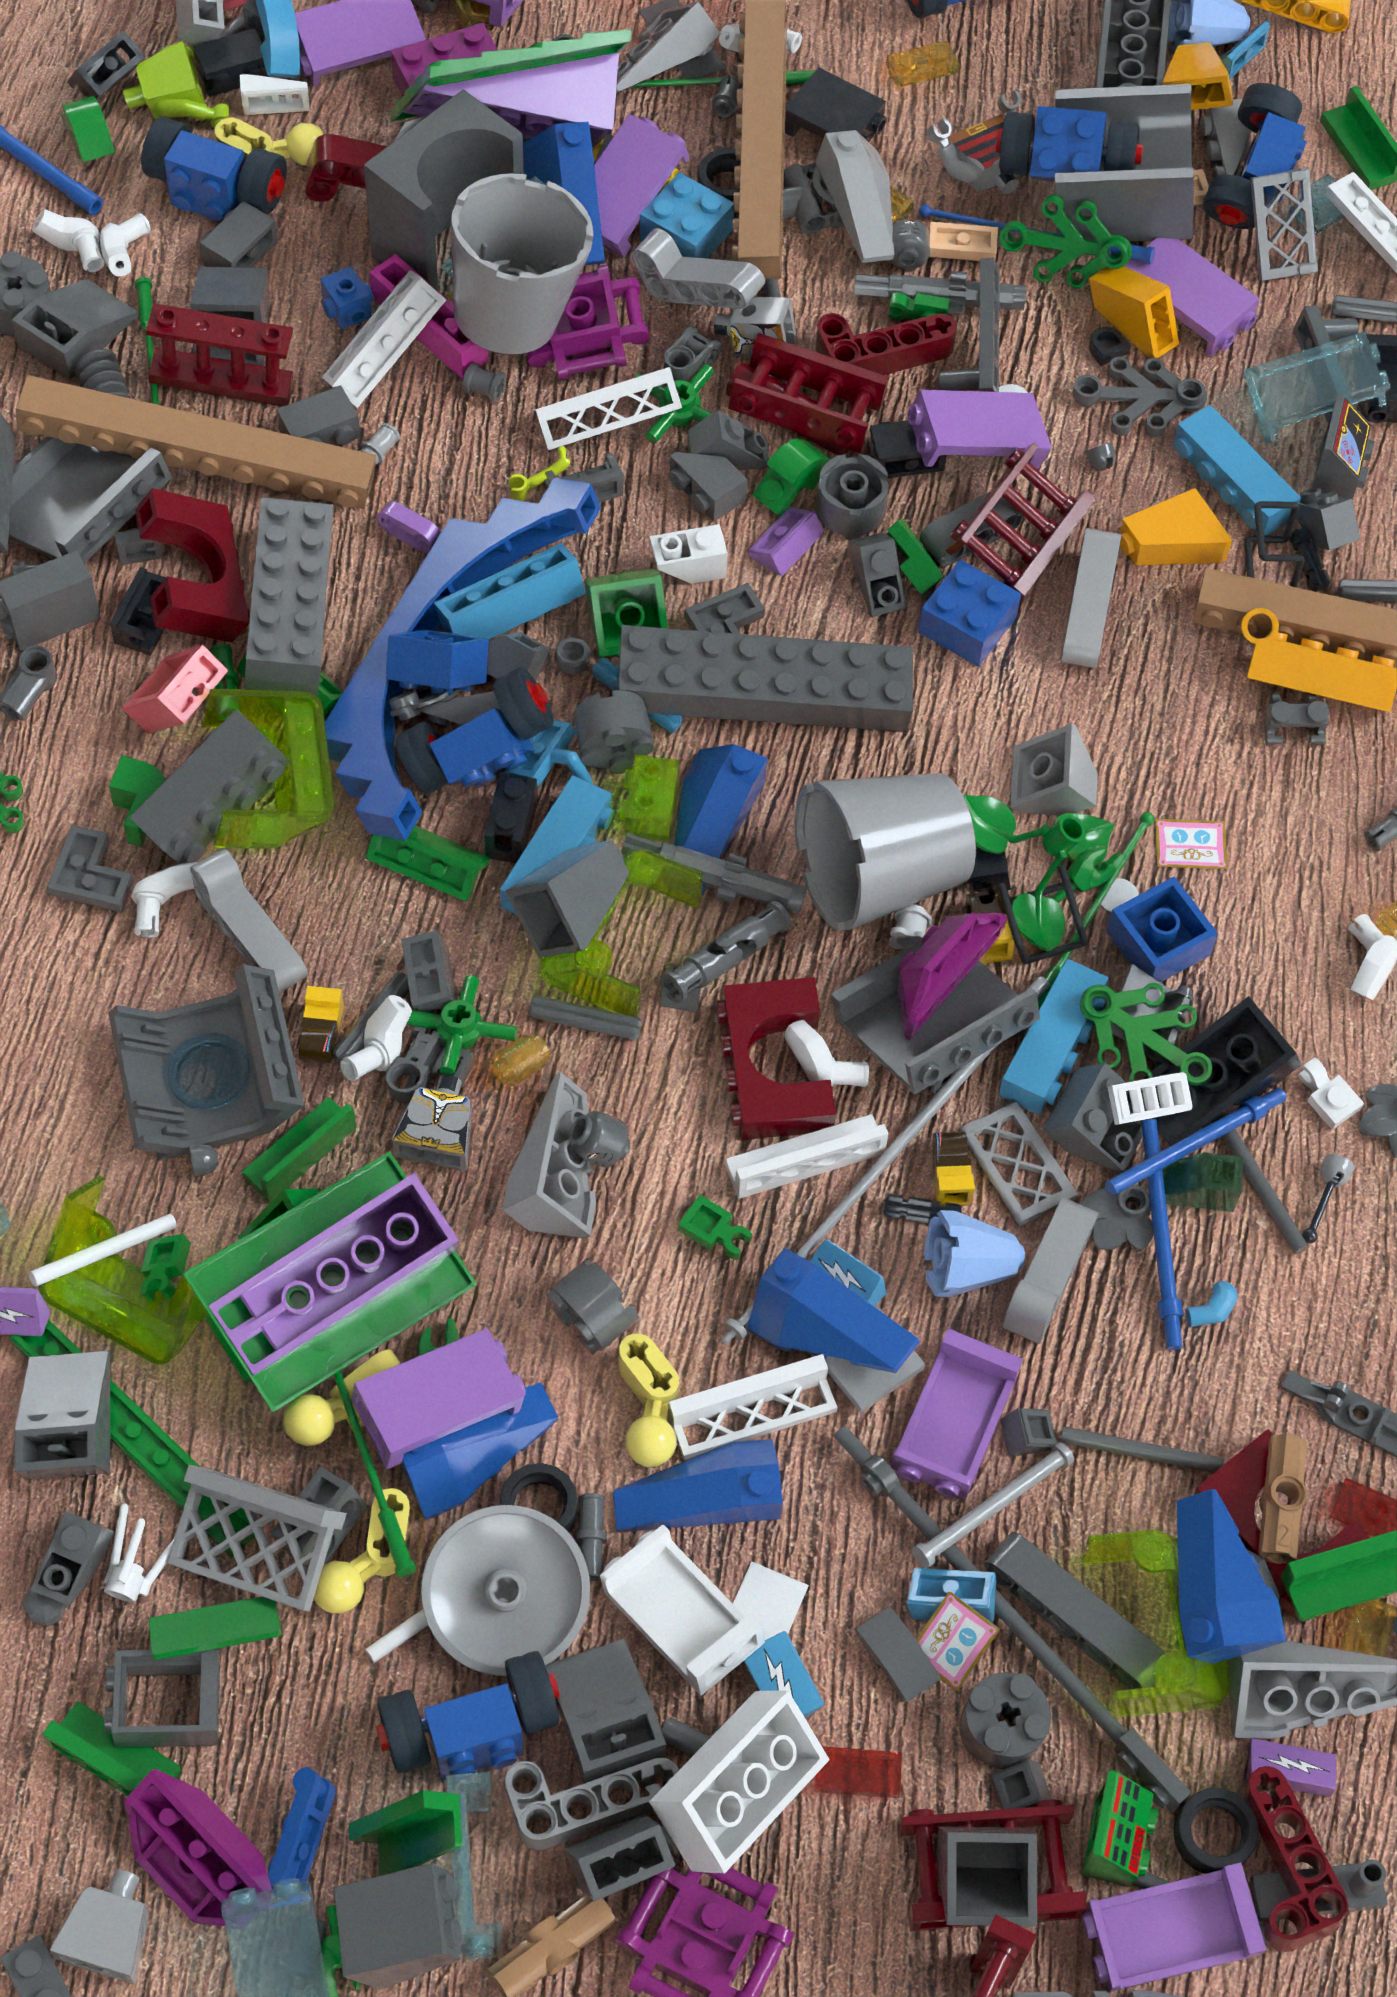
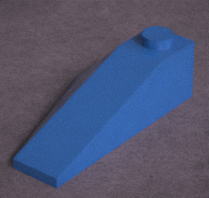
M589 121L554 124L523 143L524 175H527L526 180L547 185L548 181L555 183L577 198L586 209L593 225L592 247L585 265L604 264L605 259Z
M736 744L700 749L683 779L674 845L723 860L766 782L768 758ZM670 873L669 882L701 896L704 895L708 888V885Z
M787 1248L781 1251L761 1276L747 1326L749 1332L779 1350L792 1352L793 1349L811 1352L813 1356L823 1354L824 1359L827 1356L849 1360L853 1365L897 1373L920 1343L919 1339L821 1268Z
M542 1383L525 1387L526 1395L524 1396L520 1412L511 1415L509 1410H505L404 1453L402 1463L399 1465L425 1521L463 1505L474 1495L473 1492L489 1478H494L502 1470V1467L519 1451L523 1452L558 1421V1416Z
M772 1439L731 1442L613 1491L616 1532L658 1529L661 1525H665L666 1528L777 1520L781 1519L783 1505L779 1463Z
M1215 1489L1177 1500L1179 1608L1188 1658L1212 1664L1287 1642L1279 1601L1272 1588L1267 1587L1257 1569L1259 1567L1257 1561L1252 1554L1247 1552L1238 1536L1239 1529Z

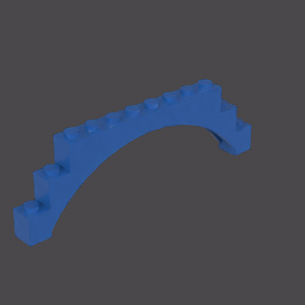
M554 477L547 490L542 494L539 504L502 498L494 512L491 513L486 524L450 518L443 531L438 535L432 549L422 561L413 580L406 587L394 611L389 615L386 624L378 637L373 641L370 650L360 666L355 670L354 676L343 694L338 698L337 704L325 723L322 724L316 736L328 758L340 762L336 775L348 796L360 798L355 811L368 833L406 841L422 814V810L411 790L403 788L397 771L394 749L397 716L390 715L389 710L391 706L389 700L402 694L404 688L399 687V681L385 679L388 635L425 629L437 631L441 625L434 602L504 570L526 555L550 543L576 533L586 534L601 509L591 483Z

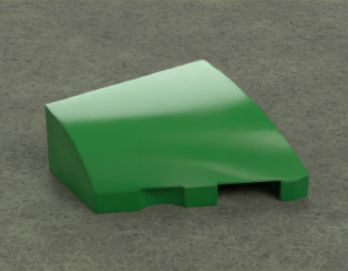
M900 519L887 529L889 531L887 535L894 538L895 545L907 559L899 566L920 594L931 590L944 578V575L926 552L904 519Z

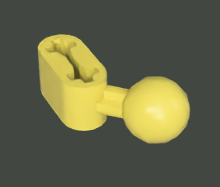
M233 117L222 119L215 127L217 142L243 150L245 160L253 149L261 148L280 154L285 159L291 158L293 162L302 166H307L315 140L324 134L320 127L312 123H300L291 128L286 135V139L272 141L271 137L265 132Z
M631 1334L626 1336L619 1346L618 1371L644 1405L643 1417L633 1422L625 1436V1447L637 1464L644 1467H659L672 1457L677 1446L676 1434L667 1422L669 1402L678 1399L679 1376L648 1336Z
M387 1349L375 1354L344 1378L350 1399L352 1398L354 1383L401 1364L392 1350ZM337 1385L330 1391L331 1399L325 1400L320 1396L307 1394L298 1397L288 1404L284 1411L283 1425L287 1435L294 1442L304 1446L319 1445L330 1437L335 1423L346 1419L351 1427ZM352 1402L354 1411L356 1413L361 1428L364 1426V1424Z
M395 1488L384 1489L383 1493L388 1508L395 1509V1515L403 1538L406 1540L410 1510L409 1500L401 1490ZM376 1496L372 1503L366 1551L350 1563L334 1560L323 1565L314 1600L326 1612L341 1614L352 1610L360 1602L364 1592V1583L374 1575L384 1577L395 1573L394 1569L396 1566L390 1549L387 1558L380 1557L381 1547H383L384 1532L378 1517L381 1510Z

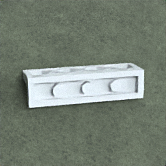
M1354 172L1329 185L1325 193L1327 198L1397 273V218Z
M410 270L322 378L333 388L341 385L350 402L358 408L440 309L446 299L425 280Z
M668 367L535 410L547 448L551 450L680 409L682 405L671 369ZM668 384L673 401L672 404L659 408L646 401L652 388ZM647 390L643 399L634 395L635 393ZM630 396L641 402L635 415L628 418L613 412L619 398ZM609 401H613L610 409H607L606 407L600 405ZM644 404L653 409L640 414ZM595 406L607 412L601 426L592 429L582 424L580 420L587 408ZM580 411L576 420L567 416L568 414ZM611 415L620 419L619 421L606 424ZM563 417L574 423L567 437L553 441L547 421ZM577 426L587 430L573 435Z
M873 1114L727 1158L725 1166L737 1197L740 1199L880 1156L886 1150L888 1132L885 1124L877 1126Z
M823 1354L670 1401L668 1418L676 1434L683 1460L702 1455L731 1442L746 1441L837 1412V1405L827 1381L828 1366ZM819 1386L825 1404L810 1408L797 1402L803 1390ZM794 1393L792 1399L787 1397V1395ZM776 1400L788 1406L784 1415L774 1420L759 1414V1411L764 1402ZM755 1406L754 1410H751L748 1407ZM793 1409L799 1411V1412L790 1414ZM732 1412H738L749 1418L745 1428L736 1432L721 1426L725 1415ZM718 1417L715 1423L710 1421V1419ZM754 1421H757V1422L761 1423V1424L752 1426L753 1423H754ZM699 1424L711 1430L706 1441L689 1446L683 1428ZM716 1433L723 1435V1436L714 1438V1436L716 1435Z

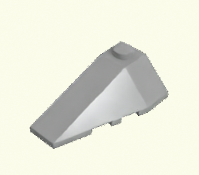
M699 2L665 9L648 25L639 36L642 42L636 47H631L625 54L629 60L618 65L616 92L696 56L698 58L702 57L713 48L712 42L721 33Z
M856 130L825 133L816 159V165L861 262L892 260L894 257V244L892 240L893 224L890 179L878 151Z
M561 1072L554 1076L510 1174L502 1210L529 1231L587 1238L591 1235L596 1208L595 1192L589 1190L588 1173L593 1171V1163L579 1158L575 1154L573 1144L570 1141V1132L573 1124L580 1116L588 1113L587 1093Z
M1292 1641L1231 1658L1228 1669V1684L1234 1738L1276 1739L1290 1735L1289 1730L1310 1724H1313L1314 1728L1327 1725V1720L1350 1713L1354 1716H1360L1397 1706V1659Z

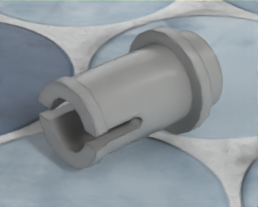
M384 423L368 442H363L360 445L359 449L361 452L376 455L375 465H381L384 462V455L398 442L400 434L395 427Z

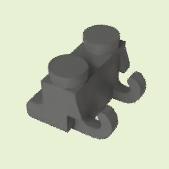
M1312 693L1306 695L1305 704H1289L1285 701H1280V694L1270 695L1269 705L1265 707L1266 717L1264 719L1266 746L1282 744V735H1275V729H1279V727H1307V729H1315V735L1309 736L1310 744H1325V731L1329 725L1328 716L1330 713L1327 703L1316 701V694Z

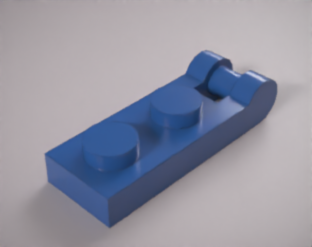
M309 1767L299 1769L293 1777V1787L296 1790L290 1812L284 1819L282 1835L275 1856L271 1859L268 1866L271 1888L282 1896L295 1900L301 1899L336 1793L332 1782L321 1777L319 1773Z

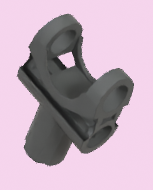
M797 163L784 170L783 219L796 216L802 232L809 235L817 234L823 228L845 226L831 195L826 192L828 188L816 163L805 166ZM807 178L813 180V191ZM823 198L831 203L830 212L822 211Z

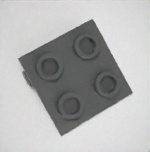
M1134 964L1130 965L1120 992L1142 989L1149 983H1157L1165 991L1164 1001L1159 1007L1149 1008L1144 1004L1120 1008L1132 1017L1176 1010L1181 1005H1192L1194 1001L1190 988L1179 986L1177 990L1172 991ZM1150 989L1146 992V998L1152 1002L1158 1001L1160 993L1155 989ZM1182 1011L1178 1014L1180 1022H1186L1187 1011ZM1110 1022L1112 1034L1126 1042L1124 1030ZM1174 1026L1153 1031L1175 1045L1182 1029ZM1143 1044L1145 1056L1159 1065L1166 1061L1165 1058Z

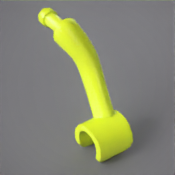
M560 446L558 448L559 459L550 467L527 479L521 474L512 475L509 478V487L512 488L510 490V498L524 501L528 497L530 489L544 483V480L547 479L545 472L552 470L555 476L563 472L570 465V460L566 458V448Z

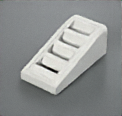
M249 74L240 75L244 115L310 111L307 82ZM292 94H299V99L292 98Z
M1184 1072L1107 1086L1115 1125L1190 1111L1192 1109L1187 1076ZM1155 1085L1157 1086V1091H1158V1096H1159V1101H1160V1107H1161V1108H1159V1103H1158V1098H1157V1093H1156ZM1140 1088H1142L1146 1111L1144 1110L1143 1099H1142V1094H1141V1089H1140ZM1128 1090L1133 1109L1132 1114H1130L1126 1091Z

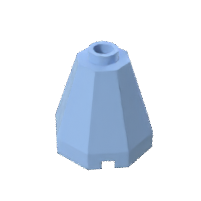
M1172 0L1167 38L1168 41L1175 43L1170 46L1171 51L1175 52L1178 45L1210 42L1215 47L1238 42L1249 31L1250 17L1247 15L1245 7L1233 0Z
M940 1210L937 1213L939 1217H933L929 1222L924 1257L925 1260H932L933 1271L925 1270L926 1281L935 1297H952L1010 1279L1024 1265V1248L1022 1245H1019V1241L1011 1233L957 1211Z

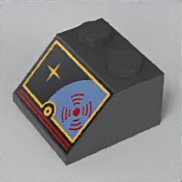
M1337 394L1324 435L1312 488H1321V491L1327 493L1337 492L1339 496L1352 498L1353 500L1356 488H1364L1369 468L1362 467L1363 461H1370L1375 441L1369 440L1372 425L1344 395Z

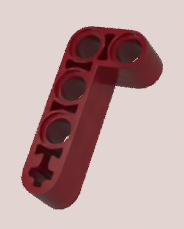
M323 134L317 137L306 166L305 193L307 197L316 202L329 201L335 196L340 183L366 189L364 164L388 146L335 134Z
M828 313L818 320L815 347L817 353L887 375L948 358L954 350L957 324L951 316L941 313L854 336L847 320L843 316L836 313Z
M1259 1767L1253 1771L1244 1791V1799L1251 1805L1258 1819L1259 1833L1291 1895V1898L1273 1907L1265 1923L1264 1935L1268 1944L1275 1950L1290 1952L1336 1932L1348 1912V1901L1286 1777L1275 1767ZM1259 1786H1262L1264 1791H1273L1271 1799L1267 1792L1259 1793L1257 1791ZM1280 1823L1288 1824L1293 1828L1296 1836L1286 1838L1279 1835L1275 1825ZM1301 1862L1309 1864L1315 1870L1316 1876L1311 1878L1301 1876L1296 1871L1295 1864ZM1319 1902L1328 1903L1334 1908L1336 1916L1333 1918L1321 1916L1316 1911L1315 1904ZM1278 1919L1290 1920L1296 1926L1297 1933L1292 1935L1282 1933L1277 1928L1275 1921Z

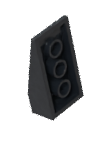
M1248 996L1181 1048L1186 1054L1193 1052L1205 1054L1212 1064L1211 1075L1205 1083L1201 1085L1188 1084L1192 1109L1152 1119L1157 1120L1158 1131L1168 1144L1172 1146L1238 1110L1242 1102L1253 1096L1259 1097L1272 1089L1301 1066L1299 1057ZM1166 1060L1151 1073L1153 1077L1180 1073V1069ZM1192 1064L1188 1067V1072L1191 1076L1198 1077L1203 1073L1202 1067L1198 1064ZM1155 1085L1156 1093H1157V1098H1158V1103H1159V1108H1161V1107H1160L1159 1096H1158V1091H1157V1086Z

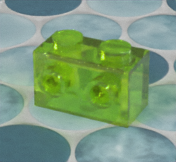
M635 754L633 769L626 768L624 778V790H629L628 800L621 799L618 821L625 822V837L627 833L648 840L669 842L679 780V760Z

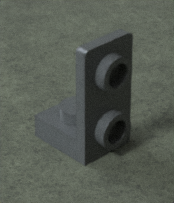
M138 528L115 533L121 565L164 558L161 547L163 543L140 538Z

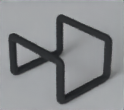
M1259 501L1254 505L1257 536H1247L1244 540L1247 577L1254 578L1251 543H1257L1258 555L1262 561L1297 562L1289 585L1297 587L1305 558L1302 555L1265 553V543H1286L1289 541L1299 511V504L1297 502ZM1261 508L1291 509L1283 536H1264Z
M1064 864L1058 865L1062 882L1045 887L1042 896L1059 890H1065L1080 940L1058 946L1049 952L1042 951L1027 956L1011 906L1017 896L1010 898L1005 884H998L1013 940L1019 957L1024 964L1078 949L1088 943ZM1034 890V891H1031V892H1028V894H1031V895L1034 896L1035 890Z

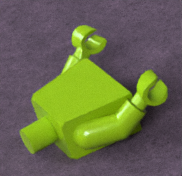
M181 41L175 45H166L155 55L136 66L140 84L123 90L130 110L147 104L154 119L159 117H190L201 121L208 119L211 120V125L215 128L219 121L229 116L227 104H218L213 108H209L205 104L192 60L194 59L193 46L198 44H192L190 47Z

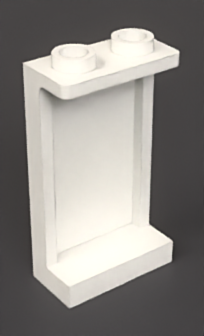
M661 1525L655 1531H649L641 1536L632 1550L623 1557L619 1556L611 1560L600 1575L605 1595L700 1696L765 1643L762 1624L751 1613L745 1617L672 1541L670 1531L665 1525Z

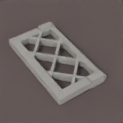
M1310 168L1252 177L1251 190L1259 280L1264 281L1317 272L1318 264ZM1300 181L1301 199L1299 201L1286 191L1291 182ZM1274 186L1278 192L1266 207L1264 205L1263 187ZM1283 194L1296 204L1284 221L1271 211ZM1300 209L1303 212L1304 233L1302 235L1289 226V223ZM1268 214L1281 224L1270 241L1267 239L1266 216ZM1285 229H1288L1299 238L1287 255L1274 245ZM1304 242L1307 262L1296 263L1291 258ZM1271 248L1284 258L1278 267L1270 268L1269 250Z
M1017 1101L985 1117L978 1118L958 1130L966 1132L969 1149L1019 1226H1023L1056 1209L1062 1197L1069 1200L1077 1198L1078 1193ZM1013 1119L1022 1135L1001 1130V1124ZM981 1133L994 1136L990 1152L983 1149L975 1136ZM998 1137L1021 1143L1017 1159L994 1153ZM1024 1145H1029L1043 1167L1021 1161ZM992 1161L1014 1167L1010 1183L1003 1180ZM1018 1168L1041 1174L1037 1191L1014 1184ZM1045 1176L1051 1177L1059 1192L1053 1195L1041 1192ZM1012 1192L1035 1198L1033 1205L1022 1209Z

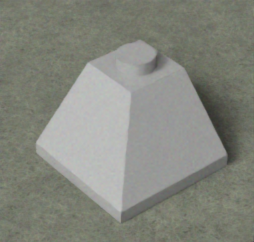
M1068 724L1014 746L1010 809L1015 812L1060 816L1065 813H1078L1096 806L1098 774L1080 733L1074 724Z

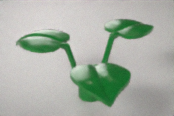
M965 793L963 797L972 819L975 844L980 849L989 853L1000 854L1006 850L1008 841L1015 844L1042 835L1045 851L1055 856L1054 861L1037 886L1034 896L1028 893L1020 894L1011 904L1019 933L1039 949L1046 950L1047 952L1052 951L1062 940L1065 930V916L1060 904L1053 898H1042V892L1058 868V865L1066 857L1073 862L1084 850L1102 845L1106 847V851L1095 861L1094 867L1098 866L1107 854L1114 823L1090 815L1065 813L1054 820L1052 827L1044 824L1039 829L1020 835H1013L1016 830V821L1012 811L1004 803L992 797L972 796Z

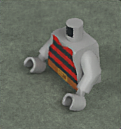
M1016 90L1011 92L1013 105L1007 104L1005 94L1003 93L998 98V108L1004 113L1016 112L1015 109L1021 103L1019 92ZM1001 114L951 136L949 135L951 134L952 127L946 119H941L937 123L941 134L937 131L935 125L928 128L927 138L931 142L939 144L938 153L947 173L951 177L971 185L976 191L980 192L997 185L1003 194H1010L1018 187L1019 180L1016 178L1017 175L1000 173V153L996 152V140L998 132H1002L1004 118Z

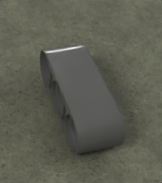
M988 493L933 521L921 532L920 541L942 567L949 566L973 553L966 545H963L952 555H949L945 550L953 541L950 534L962 520L966 522L969 520ZM1003 497L992 508L1014 529L1020 525L1024 518ZM984 521L974 532L986 545L1002 538Z

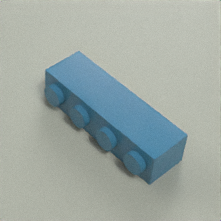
M1211 405L1206 406L1178 423L1173 442L1177 453L1182 458H1186L1196 468L1200 477L1204 481L1209 482L1220 493L1222 500L1226 504L1231 505L1242 516L1249 528L1256 531L1254 505L1259 501L1297 502L1299 504L1301 497ZM1261 508L1264 536L1285 525L1288 522L1291 509Z
M559 543L434 602L443 632L491 639L505 634L510 629L529 620L537 619L552 609L568 604L573 599L586 594L577 559L562 543Z
M574 775L571 776L501 886V908L517 915L505 892L507 889L567 850L597 843L596 837L601 829L606 830L610 826L615 814V810L612 809V793Z
M1070 959L1066 960L1039 1010L1040 1019L1030 1026L1002 1078L999 1092L1000 1097L1013 1103L1017 1101L1021 1107L1040 1116L1047 1103L1055 1104L1063 1084L1058 1083L1063 1072L1070 1075L1079 1056L1078 1053H1075L1079 1042L1086 1045L1095 1026L1094 1023L1087 1020L1081 1013L1080 998L1083 992L1090 986H1107L1109 977ZM1100 998L1093 1000L1091 1003L1096 1011H1102L1106 1006V1002Z

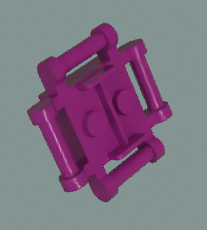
M608 264L598 266L596 271L580 274L556 330L550 339L551 343L544 344L534 351L527 352L529 365L532 367H542L548 361L555 359L560 381L570 379L572 374L616 365L617 368L627 366L623 344L631 342L632 344L639 345L649 340L648 327L643 323L638 297L641 291L638 279L629 277L611 281ZM621 296L625 298L630 325L623 327L619 325L614 299ZM612 347L613 351L607 352L606 348ZM567 356H574V360H566Z
M731 1867L726 1873L692 1872L689 1869L686 1877L670 1868L652 1876L625 1928L620 1927L614 1938L618 1945L643 1958L628 1988L638 1994L644 1991L653 1997H691L652 1976L654 1969L707 1997H759L783 1948H788L794 1938V1934L787 1928L764 1919L779 1887L769 1882L763 1885ZM705 1873L756 1900L757 1902L752 1912L700 1885L699 1882L703 1874ZM667 1886L677 1891V1894L653 1941L649 1943L640 1936ZM758 1934L766 1938L767 1942L743 1990H737L731 1986Z

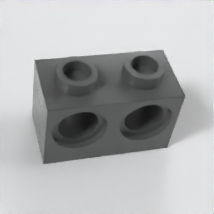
M320 1467L298 1498L347 1513L342 1530L334 1529L324 1562L326 1564L368 1508V1505L351 1484ZM279 1523L270 1533L276 1541L284 1536ZM291 1525L292 1530L298 1528L297 1526ZM307 1531L296 1538L304 1557L313 1552L318 1533ZM288 1544L282 1547L289 1556L293 1557Z

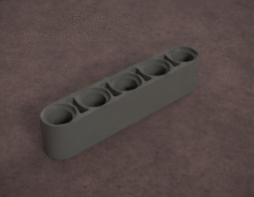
M1011 1532L985 1561L984 1566L988 1572H995L997 1582L1134 1693L1141 1696L1146 1695L1170 1666L1171 1660L1165 1651L1022 1535Z

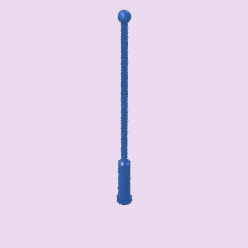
M927 204L921 205L918 210L919 215L923 218L935 216L980 226L998 227L1001 230L1006 224L931 209ZM1027 228V229H1029V230L1047 232V231H1042V230ZM1015 229L1010 230L1011 232L1020 233ZM1131 245L1132 256L1130 259L1152 264L1155 247L1149 246L1147 248ZM1110 247V251L1113 254L1121 253L1118 247Z

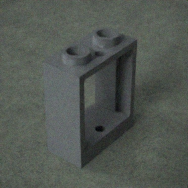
M219 1649L160 1660L153 1659L151 1650L115 1651V1666H107L106 1690L107 1692H113V1706L105 1707L104 1714L105 1733H112L114 1747L218 1745L221 1665ZM201 1674L199 1725L126 1726L128 1676Z

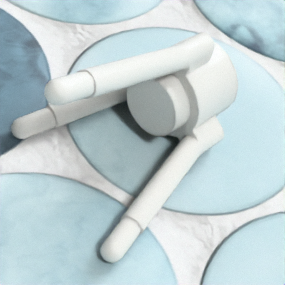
M123 1503L120 1506L109 1569L104 1579L106 1584L104 1592L119 1600L136 1603L138 1595L147 1597L153 1581L168 1562L174 1539L169 1543L144 1578L142 1576L144 1568L133 1563L145 1526L143 1518L137 1521L125 1558L120 1561L128 1514V1505Z

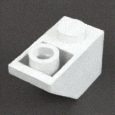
M720 524L650 536V544L658 570L691 584L726 578L728 552Z

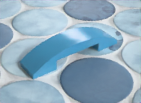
M255 0L266 39L260 46L267 76L297 78L300 71V50L292 1Z

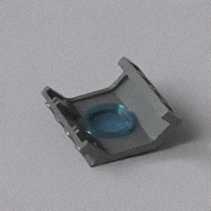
M243 964L234 971L238 988L233 992L179 1008L152 1012L116 1005L108 1012L135 1149L157 1152L158 1161L189 1154V1146L202 1144L216 1147L268 1134L304 1107L274 970Z

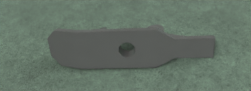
M1292 1370L1289 1371L1281 1389L1313 1404L1324 1421L1397 1457V1414L1392 1412L1390 1407L1387 1406L1385 1408L1349 1390V1386L1341 1381H1335L1333 1386H1327L1311 1381ZM1361 1410L1366 1415V1419H1357L1353 1415V1411Z

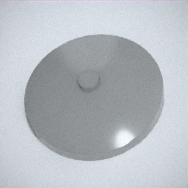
M517 1505L486 1507L462 1517L449 1527L436 1542L427 1559L423 1573L422 1605L427 1623L434 1637L449 1655L475 1671L496 1676H507L505 1670V1661L507 1659L522 1656L532 1651H539L544 1664L547 1665L559 1657L575 1640L585 1621L589 1606L590 1579L584 1556L573 1537L564 1527L546 1514Z

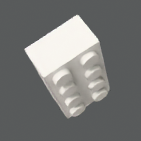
M755 1691L649 1803L692 1872L726 1873L829 1761V1758L789 1691Z

